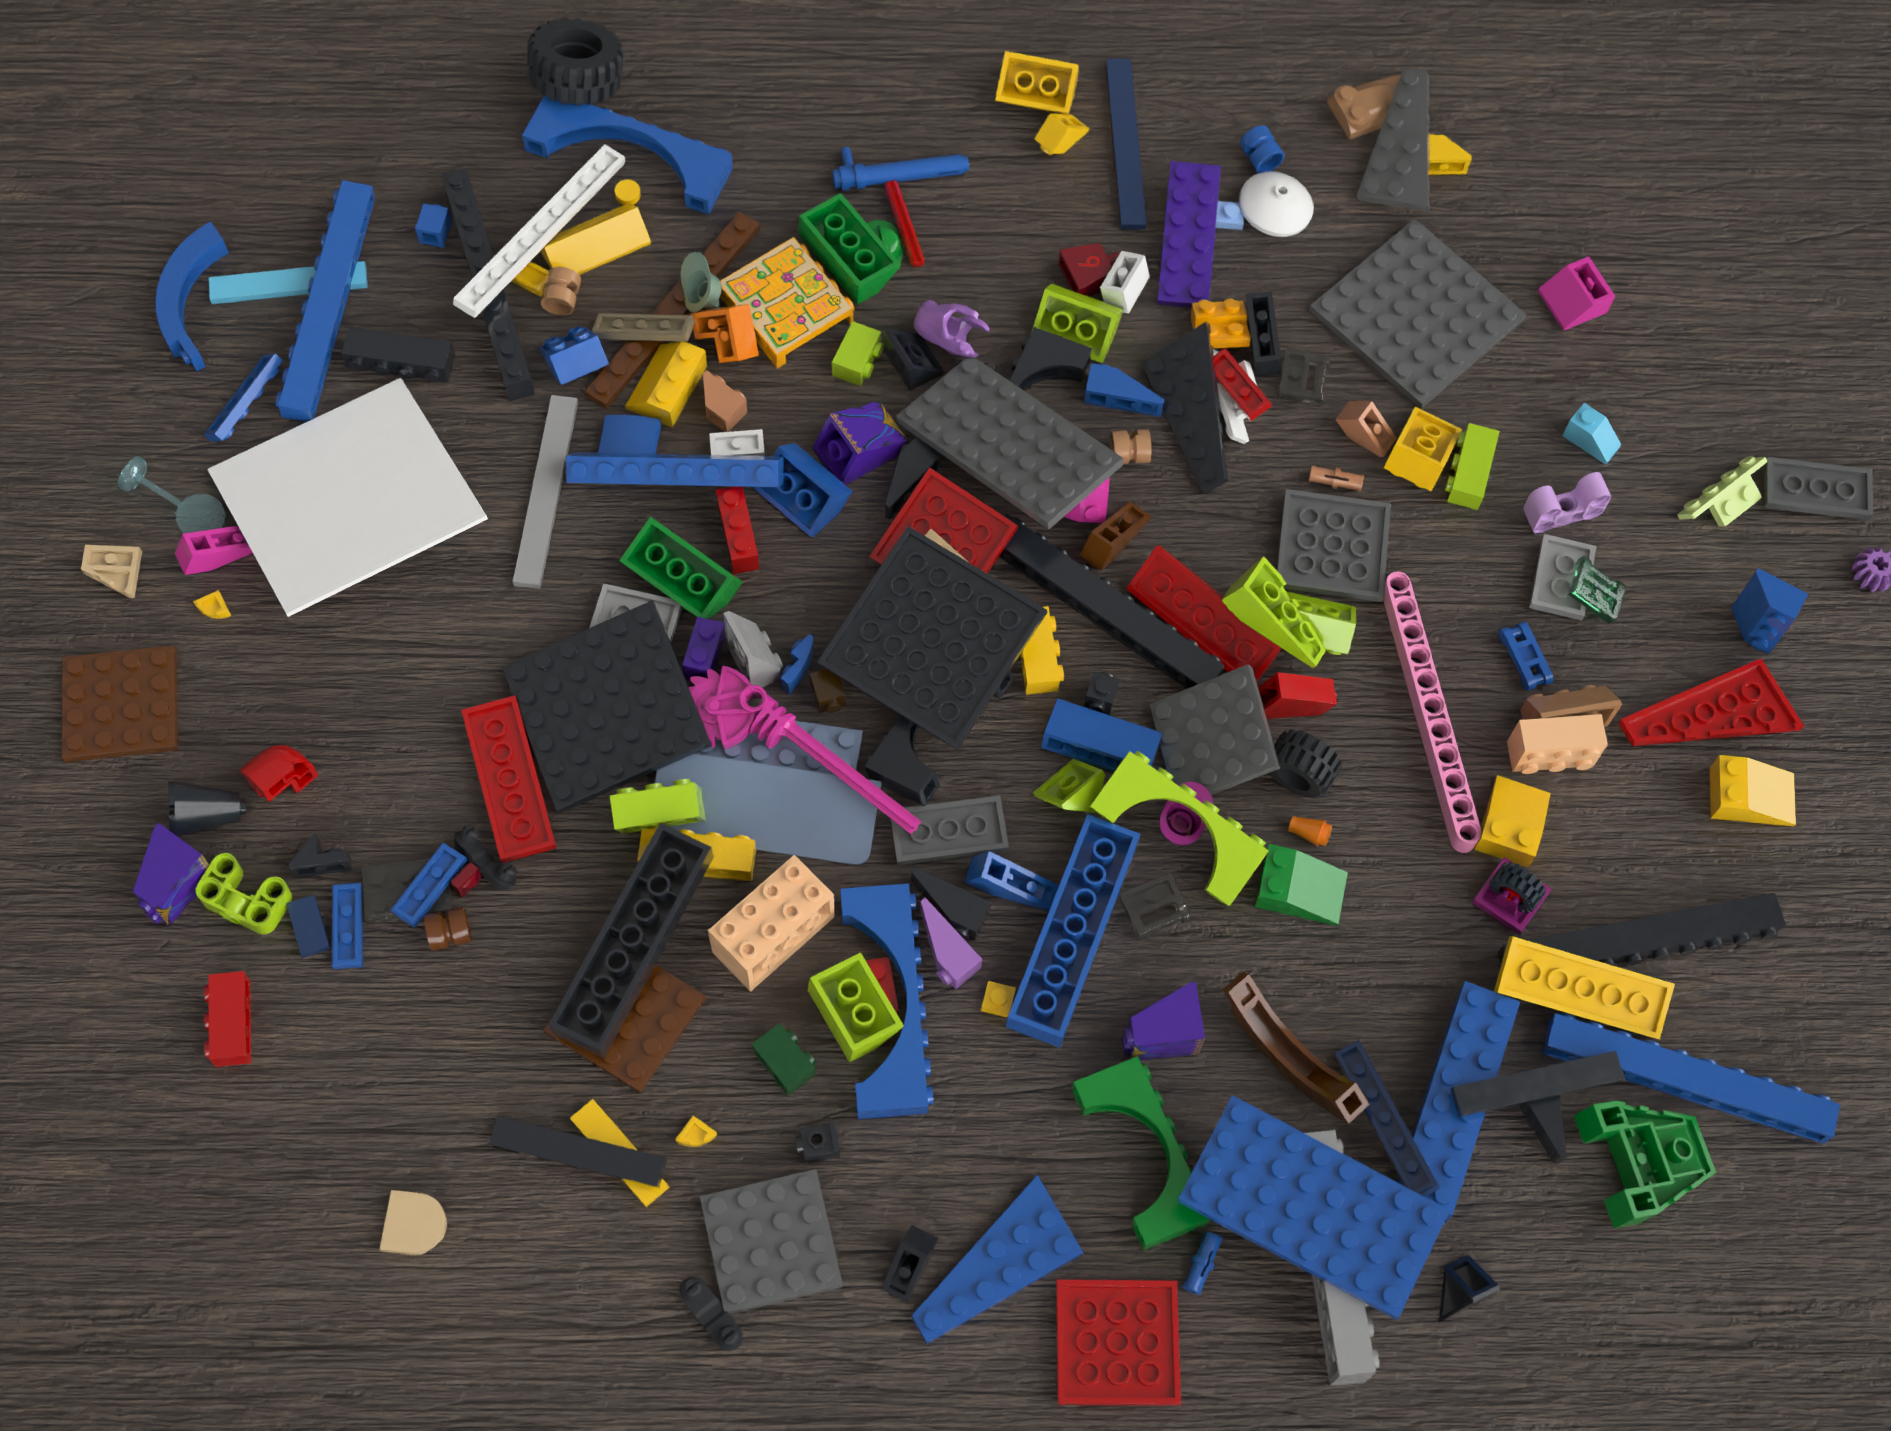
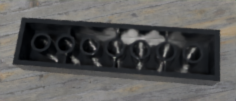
M659 824L548 1026L553 1034L602 1058L606 1057L714 858L711 846L667 825Z

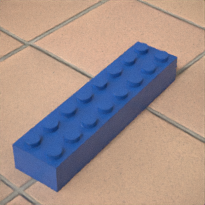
M1087 814L1009 1012L1006 1028L1056 1047H1061L1140 838L1139 833Z
M1467 981L1458 990L1411 1133L1440 1189L1428 1194L1425 1198L1450 1210L1444 1223L1453 1216L1485 1112L1459 1118L1450 1089L1455 1086L1497 1077L1520 1005V1001ZM1398 1175L1396 1182L1404 1186L1401 1178Z

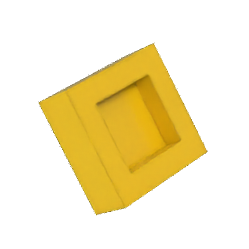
M988 981L981 1011L1008 1018L1016 988Z

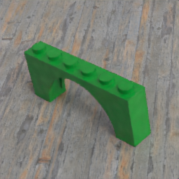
M1137 1056L1074 1081L1071 1090L1083 1116L1096 1112H1117L1129 1115L1145 1124L1156 1135L1163 1147L1167 1160L1165 1188L1157 1201L1146 1211L1133 1217L1131 1222L1141 1248L1145 1251L1203 1227L1209 1223L1210 1219L1177 1202L1193 1170H1189L1185 1161L1188 1159L1183 1144L1177 1143L1173 1135L1176 1130L1170 1116L1165 1117L1161 1108L1163 1100L1159 1091L1152 1089L1149 1082L1151 1079L1150 1071L1145 1063L1141 1064Z

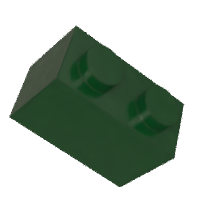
M779 1023L751 1045L755 1056L786 1095L789 1096L816 1076L814 1065L817 1063L809 1051L805 1050L802 1052L796 1043L799 1041L790 1028L785 1030Z

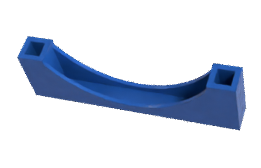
M544 95L522 135L525 151L548 158L551 153L569 145L597 139L623 140L648 148L664 159L676 172L685 189L686 207L707 215L710 214L733 169L732 153L727 152L725 149L706 145L699 140L683 137L676 132H668L653 124L637 121L630 116L619 115L607 108H599L588 103L582 106H575L572 103H568V105L561 104V101L556 100L554 102L549 100L546 95Z
M909 884L840 889L843 925L850 924L862 931L885 951L900 975L907 1003L904 1026L894 1049L885 1062L862 1083H855L858 1119L928 1114V1104H933L932 1086L927 1087L926 1076H931L930 1058H924L923 1048L928 1047L927 1030H922L921 1020L926 1019L925 1002H919L918 992H923L922 974L917 975L916 964H921L920 947H914V937H919L918 921L912 920L911 910H916L915 893L909 892Z

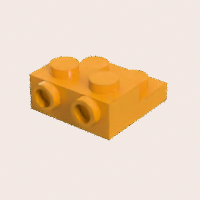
M1226 299L1223 302L1201 300L1198 303H1192V327L1195 329L1204 322H1208L1211 327L1210 343L1213 348L1250 347V335L1246 324L1247 313L1243 301Z

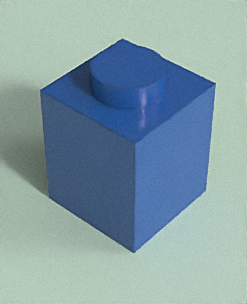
M423 203L415 228L419 243L444 248L452 224L448 208L438 204L429 205Z

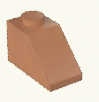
M1349 401L1336 418V421L1349 439L1379 457H1384L1397 439L1372 401Z

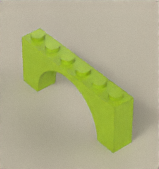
M1129 751L1089 808L1110 823H1114L1131 806L1147 800H1171L1194 811L1207 826L1214 846L1213 870L1204 891L1226 907L1230 906L1269 850L1264 848L1266 843L1253 833L1250 837L1241 831L1243 826L1231 817L1225 820L1218 815L1219 809L1206 800L1202 803L1194 797L1197 793L1185 784H1182L1181 787L1171 781L1173 776L1163 768L1159 767L1156 770L1148 764L1150 759L1139 751H1136L1135 754Z

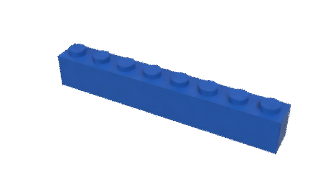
M573 452L566 456L567 483L779 487L784 483V456Z

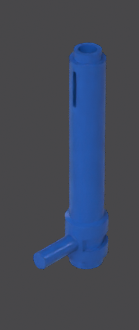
M844 147L841 149L844 166L832 169L834 188L848 191L852 187L864 189L868 185L885 184L892 180L902 182L964 174V171H969V162L967 156L958 154L864 166L863 163L853 164L850 148Z

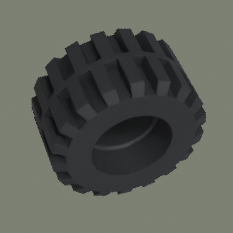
M1294 729L1284 730L1274 744L1280 769L1270 772V775L1283 787L1298 795L1311 799L1324 798L1342 769L1340 757L1334 750L1319 738Z

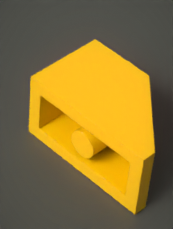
M1049 114L1034 139L1041 144L1040 148L1047 154H1064L1087 134L1089 128L1072 114Z
M1429 134V175L1466 174L1471 162V155L1446 136Z

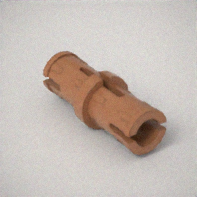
M1314 465L1311 467L1309 482L1331 485L1333 489L1342 487L1360 492L1364 480V475L1342 472L1341 468L1332 470L1315 467Z

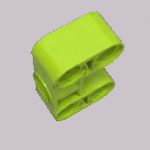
M229 853L217 855L196 887V894L202 904L208 910L221 915L230 922L242 925L258 934L265 935L271 933L288 909L286 903L292 901V893L285 881L279 877H270L262 883L255 896L251 894L249 897L236 890L243 878V870L236 858ZM233 866L229 873L221 874L225 867ZM218 890L214 897L206 898L210 891ZM275 890H283L280 896L271 897ZM268 914L264 921L255 922L259 915Z

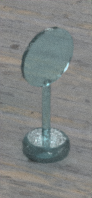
M140 456L131 459L122 470L117 482L118 487L122 490L131 491L141 483L178 506L176 522L184 534L223 528L226 513L222 504L215 497L208 494H195L187 497L184 501L177 499L144 478L147 471V462Z

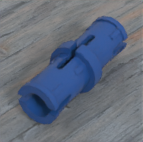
M1210 1232L1204 1233L1197 1254L1191 1258L1192 1266L1182 1286L1183 1289L1196 1295L1201 1294L1209 1271L1214 1269L1213 1261L1223 1241L1221 1237Z

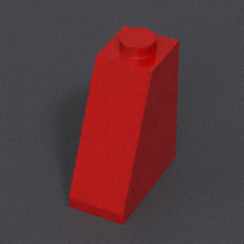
M1277 672L1258 687L1266 719L1322 715L1337 704L1333 679Z

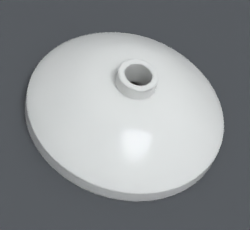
M1279 172L1258 173L1249 178L1241 189L1239 196L1241 211L1247 221L1263 233L1278 237L1292 236L1305 229L1312 218L1313 202L1309 192L1299 181Z

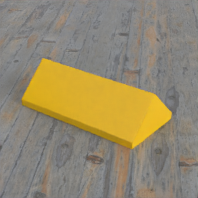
M628 203L556 234L540 251L550 269L553 267H566L580 275L650 245L651 240L638 207Z

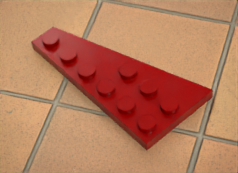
M1762 658L1622 718L1618 723L1632 746L1801 731L1804 728L1802 721Z

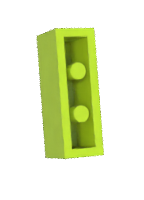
M1472 423L1468 424L1465 432L1460 431L1456 447H1460L1459 454H1454L1451 463V469L1455 470L1454 475H1449L1445 491L1449 492L1447 502L1478 510L1484 497L1500 431Z

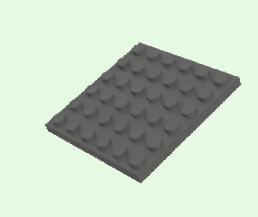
M1416 219L1412 220L1311 304L1309 309L1315 317L1420 409L1426 406L1521 324L1527 316L1525 312Z

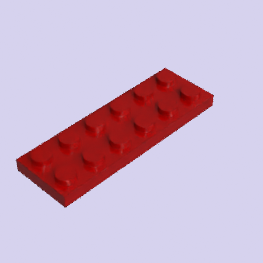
M1160 545L1154 548L1126 588L1168 624H1171L1184 637L1194 640L1200 649L1207 654H1213L1218 657L1222 664L1225 665L1224 669L1227 672L1250 665L1253 668L1257 683L1283 649L1240 621L1223 603V596Z
M516 696L461 710L501 863L556 849L555 839Z

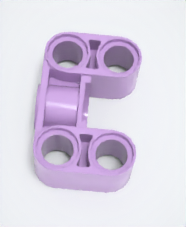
M1594 472L1581 478L1576 488L1571 492L1555 495L1551 486H1543L1534 490L1529 495L1523 511L1534 533H1542L1552 528L1599 516L1608 505L1611 494L1601 473Z

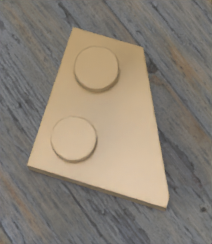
M85 545L81 570L85 575L129 598H135L142 550L140 547Z

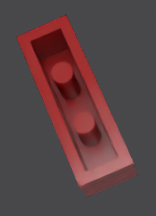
M733 486L717 489V505L733 575L759 570L758 552L743 487Z
M244 971L208 975V985L204 986L205 1001L209 1002V1012L204 1014L205 1028L209 1030V1041H205L204 1044L205 1056L209 1058L215 1067L250 1064V979Z

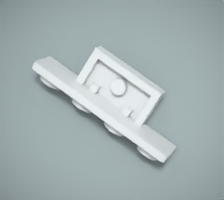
M1213 349V353L1216 355L1219 351ZM1245 360L1240 362L1239 365L1256 384L1251 364ZM1217 382L1220 411L1225 419L1226 433L1232 440L1245 444L1249 442L1243 421L1247 417Z

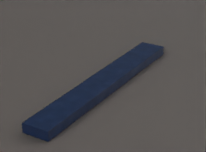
M1131 58L1106 59L1120 229H1146Z

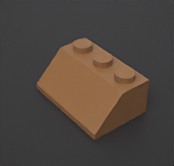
M1589 685L1578 691L1560 690L1548 696H1543L1542 694L1532 695L1526 699L1520 711L1523 720L1602 714L1604 727H1607L1622 703L1606 686L1595 687V685Z

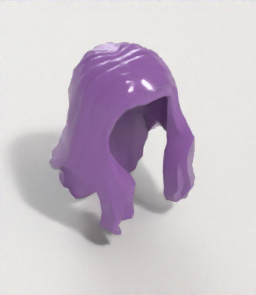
M933 300L923 302L919 306L914 318V328L920 336L931 343L939 345L951 355L961 356L962 358H975L979 355L974 352L970 344L965 342L970 329L976 327L986 332H989L990 329L984 321L978 318L979 313L968 306L960 304L937 305ZM953 312H958L966 316L956 318L951 315Z

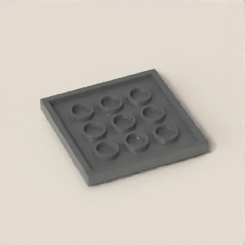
M1285 489L1276 569L1286 582V585L1283 586L1284 589L1382 602L1391 503Z
M1245 665L1150 704L1156 731L1162 733L1160 746L1167 772L1173 776L1171 781L1179 786L1185 782H1196L1207 788L1209 793L1213 795L1280 769L1253 668L1250 665Z
M816 1169L700 1196L724 1312L727 1311L729 1314H734L843 1287Z

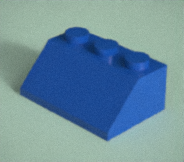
M796 443L779 446L773 456H784V483L779 487H754V489L810 537H814L840 513L853 491Z
M1758 568L1731 607L1744 641L1751 644L1754 649L1769 654L1796 619L1808 593Z

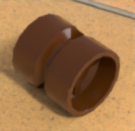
M464 906L449 909L446 915H443L441 912L424 915V924L431 951L448 948L450 942L456 946L472 942L469 920Z

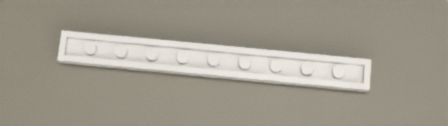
M604 145L454 297L453 305L475 318L625 164V157Z

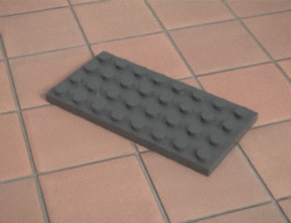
M974 357L964 359L896 416L898 424L1048 530L1123 466V457Z

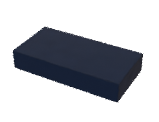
M311 895L286 903L302 958L331 949L316 896Z

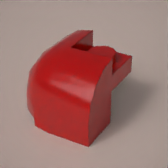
M272 745L259 752L239 769L253 790L260 797L264 796L269 802L288 786L296 793H299L319 776L313 764L303 754L288 745Z

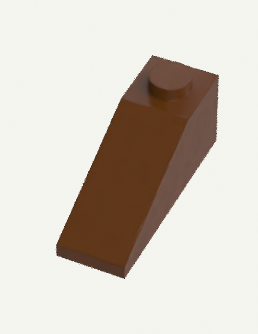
M1129 502L1090 533L1080 556L1088 561L1090 565L1102 571L1118 557L1148 523L1151 516L1132 502Z

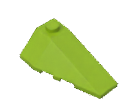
M1263 556L1231 585L1222 601L1240 621L1311 668H1314L1326 650L1308 621H1303L1296 608L1299 607L1296 599L1291 600L1283 586L1286 585L1283 577Z

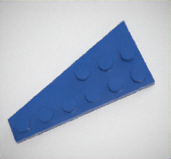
M1038 1175L912 1315V1319L926 1344L1083 1254L1082 1249Z

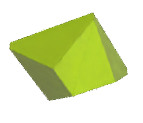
M1072 759L1037 788L1033 794L1035 797L1062 809L1095 813L1089 806L1103 788L1105 773L1101 769Z

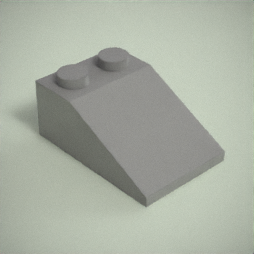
M730 611L723 613L727 647L741 674L748 679L751 685H758L762 688L780 680V669L783 668V664L777 653L772 654L769 648L771 642L765 631L760 632L757 624Z

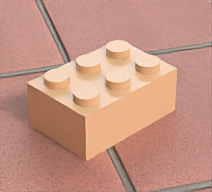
M1602 714L1519 720L1507 740L1512 772L1522 771L1523 774H1532L1538 770L1547 769L1550 772H1559L1565 768L1574 767L1577 770L1589 769L1595 765L1608 745Z

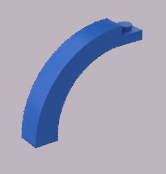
M211 221L188 236L174 251L163 269L156 293L158 324L174 358L181 356L186 365L191 363L196 372L206 366L199 351L185 331L184 308L186 300L199 276L214 262L229 254L222 237Z

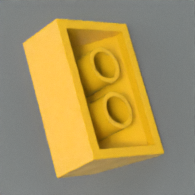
M1005 51L995 101L1069 115L1079 74L1078 65Z
M684 341L661 344L625 405V409L644 417L660 419L661 424L673 428L707 367L705 350Z

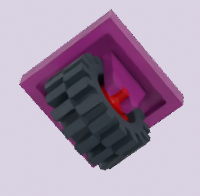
M1504 857L1472 903L1520 935L1552 889L1541 880L1536 879L1537 876L1534 873L1530 874L1527 868L1522 869L1521 865L1514 864Z

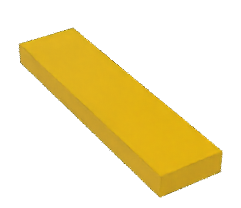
M593 1099L570 1117L572 1123L586 1138L637 1150ZM622 1179L645 1207L649 1206L669 1188L663 1179L659 1188Z

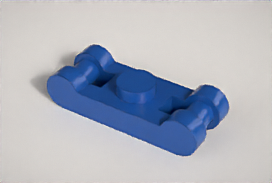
M1524 621L1517 623L1514 628L1505 627L1500 629V640L1505 644L1518 670L1523 688L1526 691L1535 689L1536 685L1543 684L1545 686L1553 683V674L1528 623ZM1520 637L1523 641L1517 643L1515 638ZM1536 667L1538 674L1533 675L1530 669Z

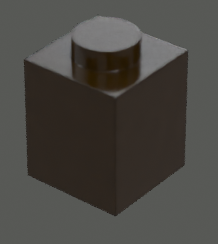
M826 669L810 673V686L819 713H834L846 706V695L838 676Z

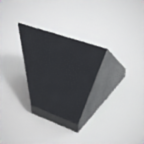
M1470 1255L1443 1267L1444 1277L1439 1323L1491 1298L1500 1290L1499 1285Z

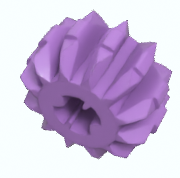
M1881 546L1875 550L1868 547L1859 553L1851 569L1852 572L1856 573L1853 580L1861 581V588L1868 586L1871 593L1877 589L1881 592L1887 590L1891 586V550L1884 553Z

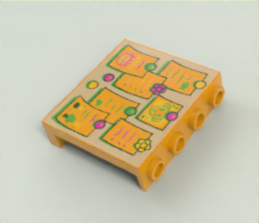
M794 237L720 281L722 286L720 299L727 307L743 304L750 305L756 343L777 369L786 364V354L845 318L850 324L853 321L854 305L848 297L844 298L836 282L833 279L829 280L821 264L817 261L814 262L806 246L799 244Z

